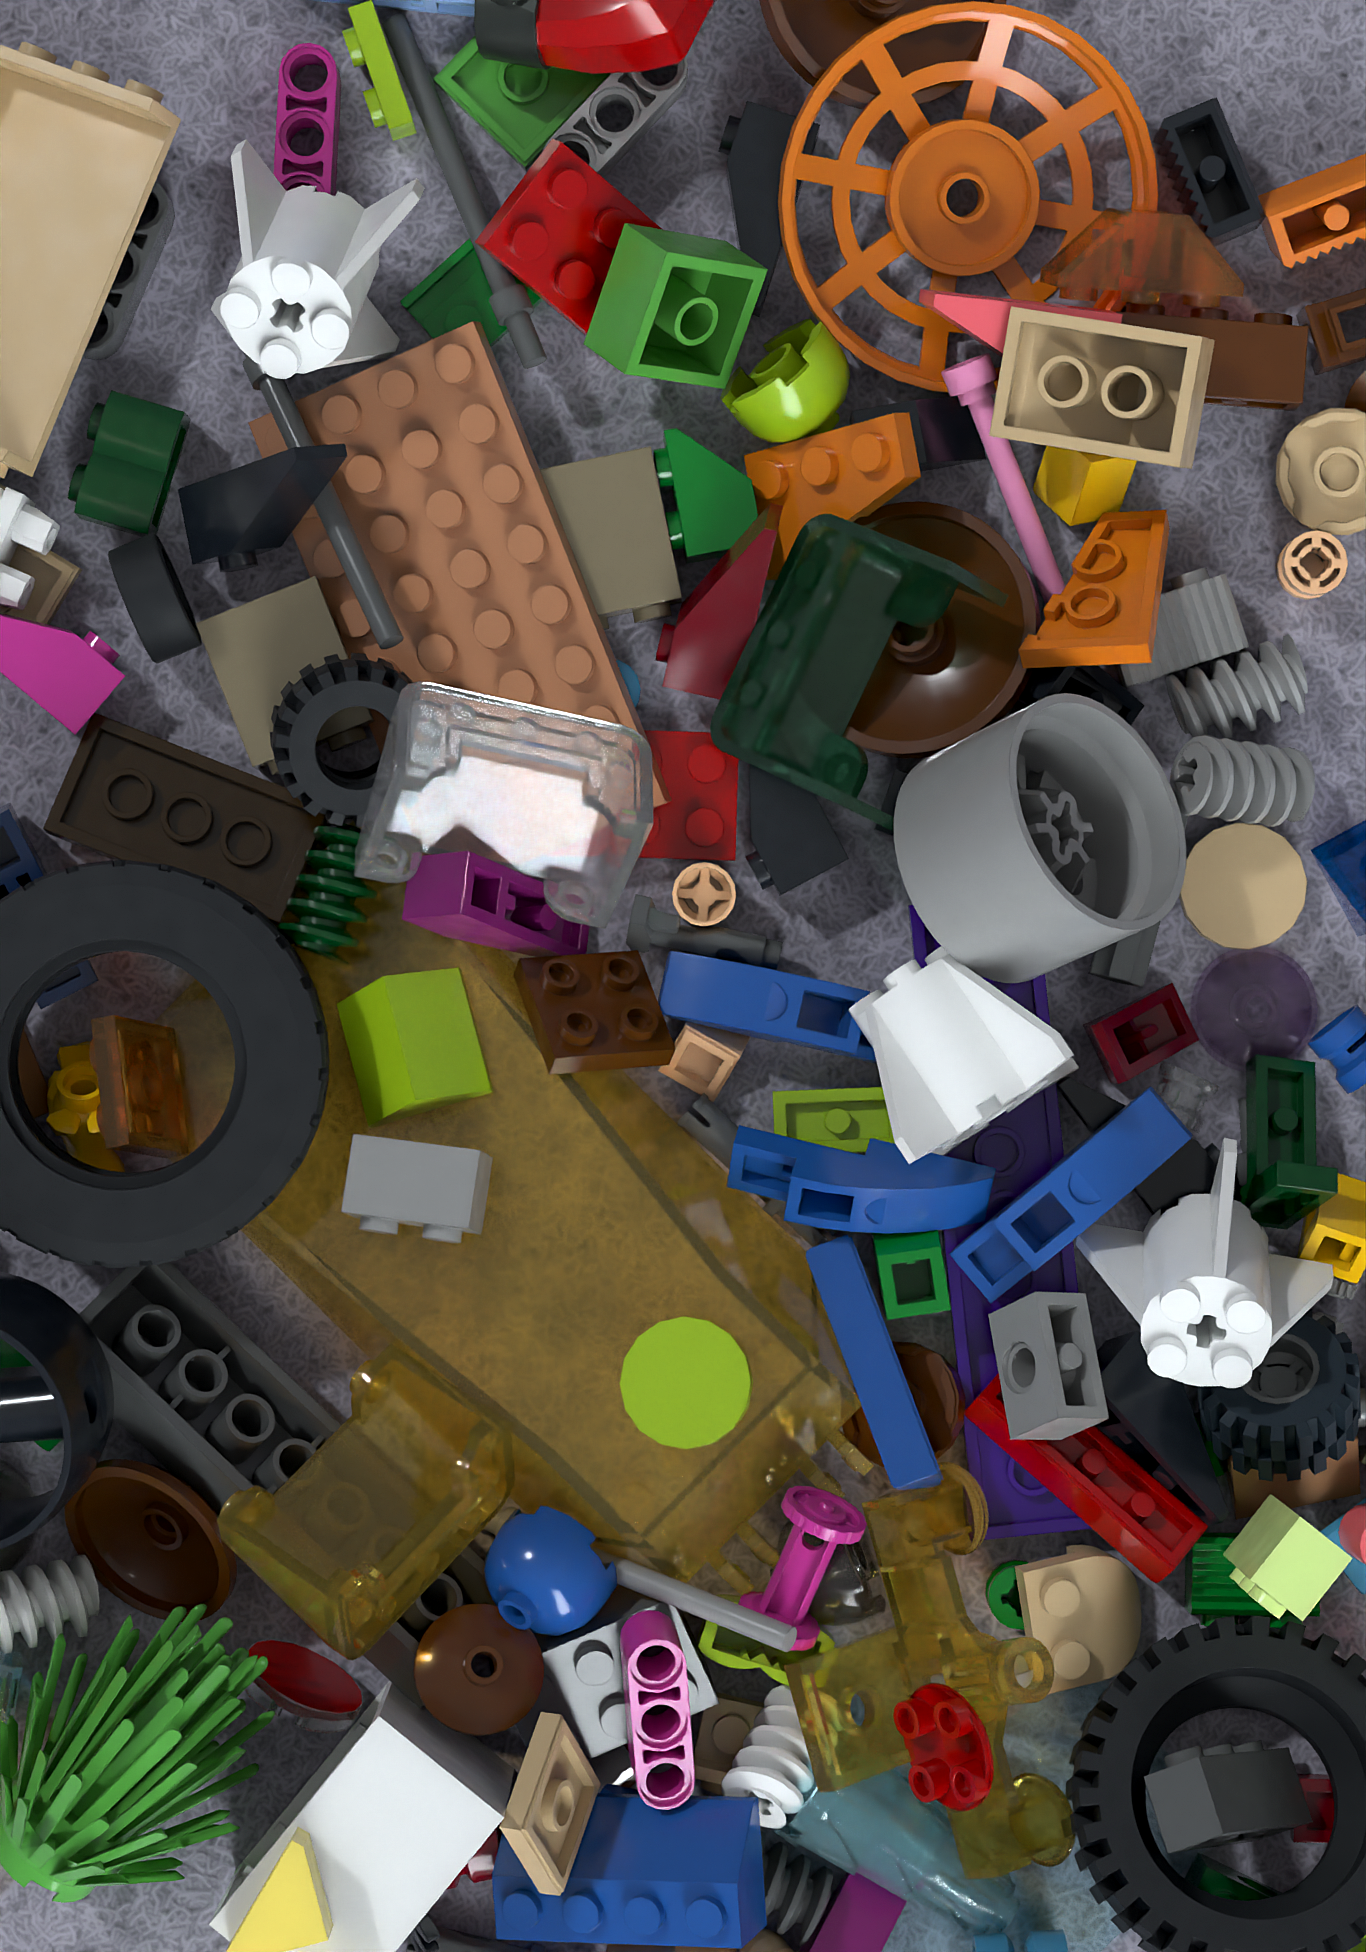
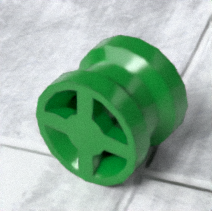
M1010 1560L1001 1563L992 1570L986 1581L985 1588L988 1606L996 1619L1011 1629L1024 1630L1015 1566L1029 1563L1023 1560Z

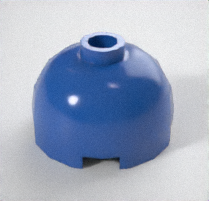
M540 1506L535 1514H524L520 1508L514 1510L500 1528L486 1554L484 1572L489 1593L498 1607L500 1615L507 1623L522 1630L530 1628L533 1633L559 1636L585 1626L598 1614L617 1587L616 1567L613 1561L604 1566L599 1556L591 1549L590 1545L596 1537L589 1529L567 1514L548 1506Z

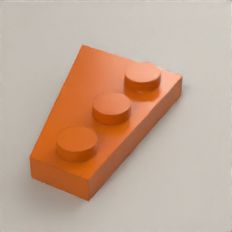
M909 412L884 415L744 455L747 477L752 479L758 516L770 503L783 505L766 580H779L786 577L797 569L796 563L811 552L824 549L837 539L836 534L859 517H867L921 477Z
M1166 510L1110 512L1101 515L1071 564L1073 575L1061 594H1053L1043 609L1045 620L1036 635L1028 634L1019 648L1023 668L1152 663L1170 531Z

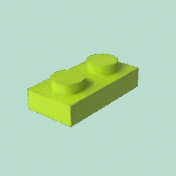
M372 0L347 8L354 27L343 30L342 34L354 68L367 64L374 84V88L362 91L374 127L378 128L387 124L393 141L416 134L417 131Z
M882 1086L772 1091L773 1127L775 1134L848 1152H866L870 1138L895 1144Z

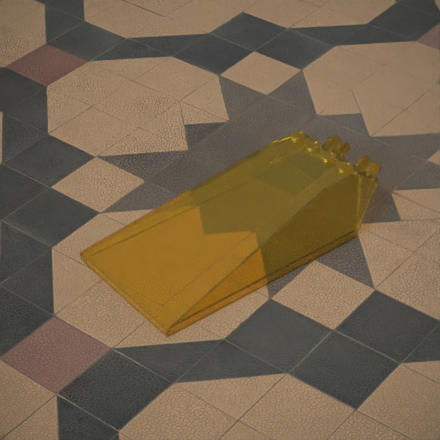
M371 820L370 826L357 827L391 841ZM354 821L349 824L356 827ZM397 845L394 851L374 850L372 856L384 865L387 871L385 875L365 874L363 880L375 889L378 895L376 899L356 898L354 904L369 916L367 923H347L345 928L360 940L358 947H338L336 951L351 965L326 959L291 944L310 974L309 976L313 981L314 987H316L325 1016L330 1059L325 1106L312 1144L298 1170L278 1197L240 1230L523 1511L535 1514L540 1506H548L567 1514L595 1535L596 1538L592 1542V1546L684 1583H687L708 1561L716 1572L740 1595L747 1594L755 1587L750 1581V1576L738 1564H734L720 1548L737 1533L750 1547V1551L763 1564H768L774 1568L781 1554L748 1520L799 1469L818 1489L828 1491L841 1498L846 1495L841 1489V1484L828 1471H823L810 1457L828 1440L841 1454L844 1462L854 1471H859L865 1476L874 1467L866 1455L839 1430L861 1407V1403L807 1262L806 1250L769 1216L747 1192L728 1188L729 1174L623 1069L549 1075L513 975L517 964L502 949L444 937L402 920L410 858ZM310 865L307 867L305 874L318 873ZM298 888L295 898L309 897ZM289 911L284 922L299 923L300 920ZM459 967L464 978L494 1092L374 1128L368 1127L337 1003L382 976ZM197 980L115 1060L113 1068L119 1069L124 1078L127 1092L125 1117L172 1163L188 1156L211 1134L226 1109L234 1081V1048L228 1024L214 998ZM353 1134L481 1150L493 1157L482 1234L462 1232L461 1243H449L422 1238L423 1227L399 1224L397 1235L360 1230V1218H355L341 1212ZM683 1316L711 1321L733 1335L748 1356L753 1378L749 1408L736 1427L716 1443L693 1449L661 1445L639 1431L624 1408L619 1384L624 1358L637 1337L660 1321Z

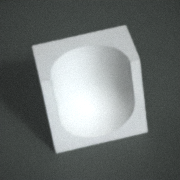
M389 1681L235 1870L209 1925L228 1941L232 1940L297 1827H300L310 1833L334 1926L328 1941L286 1952H396L504 1819L514 1768L475 1736L453 1731L438 1722L425 1706L417 1707Z

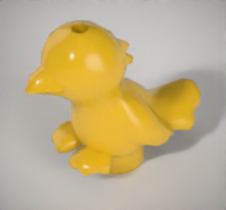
M91 1041L60 1047L56 1056L61 1070L54 1071L48 1080L47 1105L49 1116L46 1118L47 1124L56 1136H61L66 1151L70 1156L97 1168L125 1172L124 1163L112 1149L113 1139L124 1121L127 1097L124 1078L118 1068H113L117 1055L113 1045H104Z

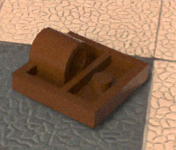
M638 950L519 958L513 975L549 1075L670 1064L676 1048Z

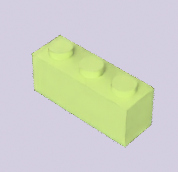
M1271 1494L1223 1553L1236 1566L1229 1577L1246 1591L1251 1598L1278 1619L1288 1609L1301 1621H1304L1353 1559Z

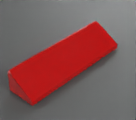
M999 1373L996 1374L965 1410V1416L1154 1583H1159L1174 1571L1209 1527L1096 1426H1091L1062 1440H1010Z

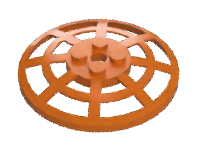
M975 1L931 5L897 16L863 35L837 57L810 90L792 125L781 162L778 193L782 244L792 277L809 310L819 322L823 323L835 340L862 363L897 381L939 392H948L941 372L945 370L949 332H965L929 308L918 306L898 295L878 277L877 273L906 252L918 263L932 269L929 290L955 292L958 276L977 275L992 270L1011 299L1045 302L1044 300L1056 291L1071 272L1083 249L1086 236L1091 235L1125 242L1119 263L1102 295L1092 307L1120 312L1127 303L1143 272L1154 237L1158 205L1156 158L1145 119L1129 87L1109 61L1079 34L1047 16L1012 5ZM961 21L987 23L977 61L961 60L936 63L901 77L884 46L900 35L934 24ZM1013 28L1030 33L1061 50L1088 74L1098 89L1064 109L1058 100L1037 82L1015 70L1002 67ZM862 61L880 93L867 104L853 122L840 147L837 160L803 154L808 132L824 101L845 74ZM971 81L963 118L946 120L930 126L912 94L920 89L941 82ZM997 86L1005 88L1025 99L1043 115L1046 122L1019 140H1016L1003 129L990 124L989 119ZM890 110L908 142L897 154L890 170L856 164L858 154L867 136L882 116ZM1113 111L1121 128L1130 160L1132 183L1130 217L1092 209L1094 198L1092 169L1085 143L1079 131ZM1059 144L1062 145L1071 173V205L1040 199L1039 180L1033 164L1035 160ZM797 179L832 186L830 200L833 228L840 252L846 264L819 286H817L808 269L798 236L795 205ZM960 179L970 180L978 192L975 208L964 216H956L947 205L948 190L953 183ZM850 190L885 196L886 216L891 230L863 251H861L852 225ZM1034 225L1065 230L1064 239L1054 260L1042 276L1032 284L1014 255L1025 244ZM862 286L867 294L887 311L911 324L923 327L919 366L900 361L868 344L844 324L833 308ZM1001 367L995 368L998 378L993 380L996 390Z

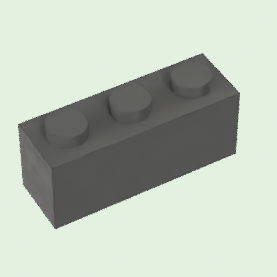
M1261 1740L1233 1747L1232 1743H1227L1206 1750H1202L1201 1746H1197L1165 1756L1166 1769L1144 1776L1167 1853L1260 1841L1313 1822L1289 1747L1264 1750Z

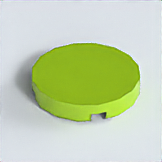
M683 1316L660 1321L637 1337L624 1358L619 1384L624 1408L639 1431L661 1445L693 1449L716 1443L736 1427L749 1408L753 1378L748 1356L733 1335L711 1321Z

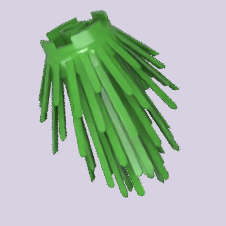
M205 1604L196 1605L179 1627L178 1625L185 1617L187 1609L182 1606L174 1608L130 1673H128L125 1666L139 1640L140 1633L138 1628L131 1631L133 1623L131 1614H129L67 1722L87 1665L88 1655L82 1653L76 1658L62 1700L58 1705L44 1751H42L43 1739L66 1647L63 1633L58 1635L54 1643L45 1685L41 1672H37L32 1679L19 1770L18 1723L13 1715L9 1717L7 1724L0 1719V1864L22 1887L25 1888L32 1880L38 1885L56 1892L52 1901L67 1903L85 1898L96 1886L182 1880L185 1877L178 1871L169 1870L175 1869L183 1863L174 1857L147 1861L141 1860L182 1849L195 1843L234 1832L240 1828L232 1823L214 1824L224 1820L230 1814L229 1810L218 1809L165 1830L158 1828L138 1836L255 1776L259 1771L257 1763L250 1764L190 1795L236 1762L247 1751L239 1746L268 1725L275 1715L274 1711L262 1713L221 1746L217 1741H211L245 1711L246 1702L244 1699H237V1697L268 1666L266 1656H261L259 1659L258 1655L249 1657V1652L243 1647L238 1648L231 1656L225 1654V1647L218 1642L232 1628L233 1621L230 1618H220L197 1645H194L201 1637L199 1626L196 1623L205 1613L207 1606Z

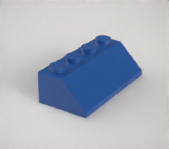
M598 1793L567 1884L561 1896L539 1893L502 1832L492 1873L496 1939L742 1949L767 1926L758 1797L691 1795L679 1807L661 1810L648 1806L640 1798L639 1794Z

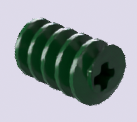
M345 823L342 826H317L313 831V835L327 849L308 850L304 855V860L318 873L299 874L295 879V884L309 897L290 898L286 903L288 911L300 921L299 923L282 922L278 924L277 928L288 939L290 944L326 959L351 965L336 952L337 948L358 947L360 940L345 927L347 923H367L369 916L354 903L356 898L376 899L378 892L363 879L365 874L385 875L387 868L372 855L374 850L394 851L396 844L381 836Z

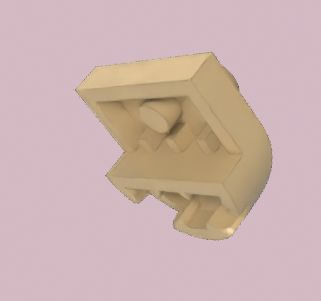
M1090 1545L1066 1546L1067 1554L1015 1566L1030 1668L1033 1670V1687L1042 1696L1110 1679L1128 1665L1137 1649L1142 1624L1141 1600L1137 1581L1133 1572L1125 1563L1097 1547Z

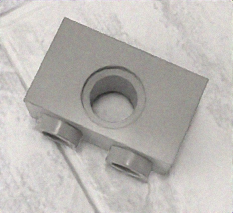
M1034 1292L988 1314L1010 1440H1062L1109 1419L1086 1293Z

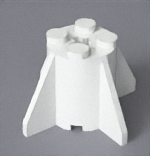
M247 139L237 144L231 155L242 257L230 280L227 291L216 297L212 305L211 311L244 353L254 362L260 364L263 371L269 376L277 379H287L295 373L305 374L324 367L385 358L394 353L400 339L368 299L367 293L379 266L381 245L422 196L425 188L416 178L364 209L351 196L337 191L336 196L325 192H314L317 186L305 185L286 191Z
M942 946L924 959L927 966L921 968L916 959L909 961L883 980L889 990L888 992L883 994L878 989L859 1000L848 1010L874 1049L894 1142L909 1164L930 1152L943 1156L947 1155L964 1140L989 1126L988 1122L1003 1112L1009 1113L1034 1094L1079 1069L1072 1058L1073 1052L1058 1031L984 980L982 976L959 963Z
M1223 1139L1211 1194H1190L1178 1198V1206L1167 1209L1162 1215L1161 1209H1159L1152 1215L1143 1232L1093 1223L1076 1237V1246L1141 1326V1343L1148 1356L1150 1369L1159 1376L1169 1377L1195 1386L1238 1388L1250 1381L1253 1370L1262 1363L1269 1348L1331 1289L1334 1279L1333 1264L1269 1254L1268 1236L1263 1226L1261 1230L1259 1224L1251 1218V1211L1241 1202L1233 1200L1237 1161V1140Z

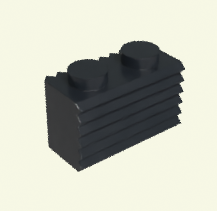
M1210 99L1164 118L1152 142L1160 145L1157 154L1165 157L1162 166L1170 169L1167 177L1175 180L1172 189L1180 192L1177 201L1185 204L1182 213L1190 216L1187 225L1194 227L1191 236L1199 239L1196 248L1206 251L1257 229L1266 215L1218 99Z

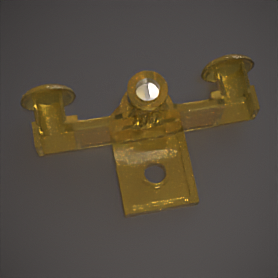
M938 1462L943 1476L942 1484L931 1488L896 1491L861 1503L895 1625L784 1665L818 1792L837 1791L916 1760L913 1747L905 1748L904 1738L895 1726L894 1708L897 1703L909 1699L912 1693L923 1685L929 1683L944 1684L960 1693L973 1707L986 1730L993 1755V1781L990 1792L984 1802L968 1811H956L946 1807L965 1879L1001 1877L1032 1864L1031 1860L1046 1867L1057 1866L1069 1857L1074 1848L1076 1834H1072L1070 1815L1073 1813L1072 1807L1063 1791L1053 1781L1041 1774L1023 1773L1013 1779L1003 1745L1008 1706L1036 1703L1044 1699L1051 1690L1054 1680L1053 1661L1049 1651L1039 1640L1032 1637L997 1640L989 1634L979 1632L967 1616L951 1555L946 1556L945 1550L955 1555H967L975 1551L982 1544L989 1523L988 1506L979 1483L965 1468L952 1462ZM855 1693L861 1698L865 1708V1716L861 1726L855 1723L851 1715V1700Z

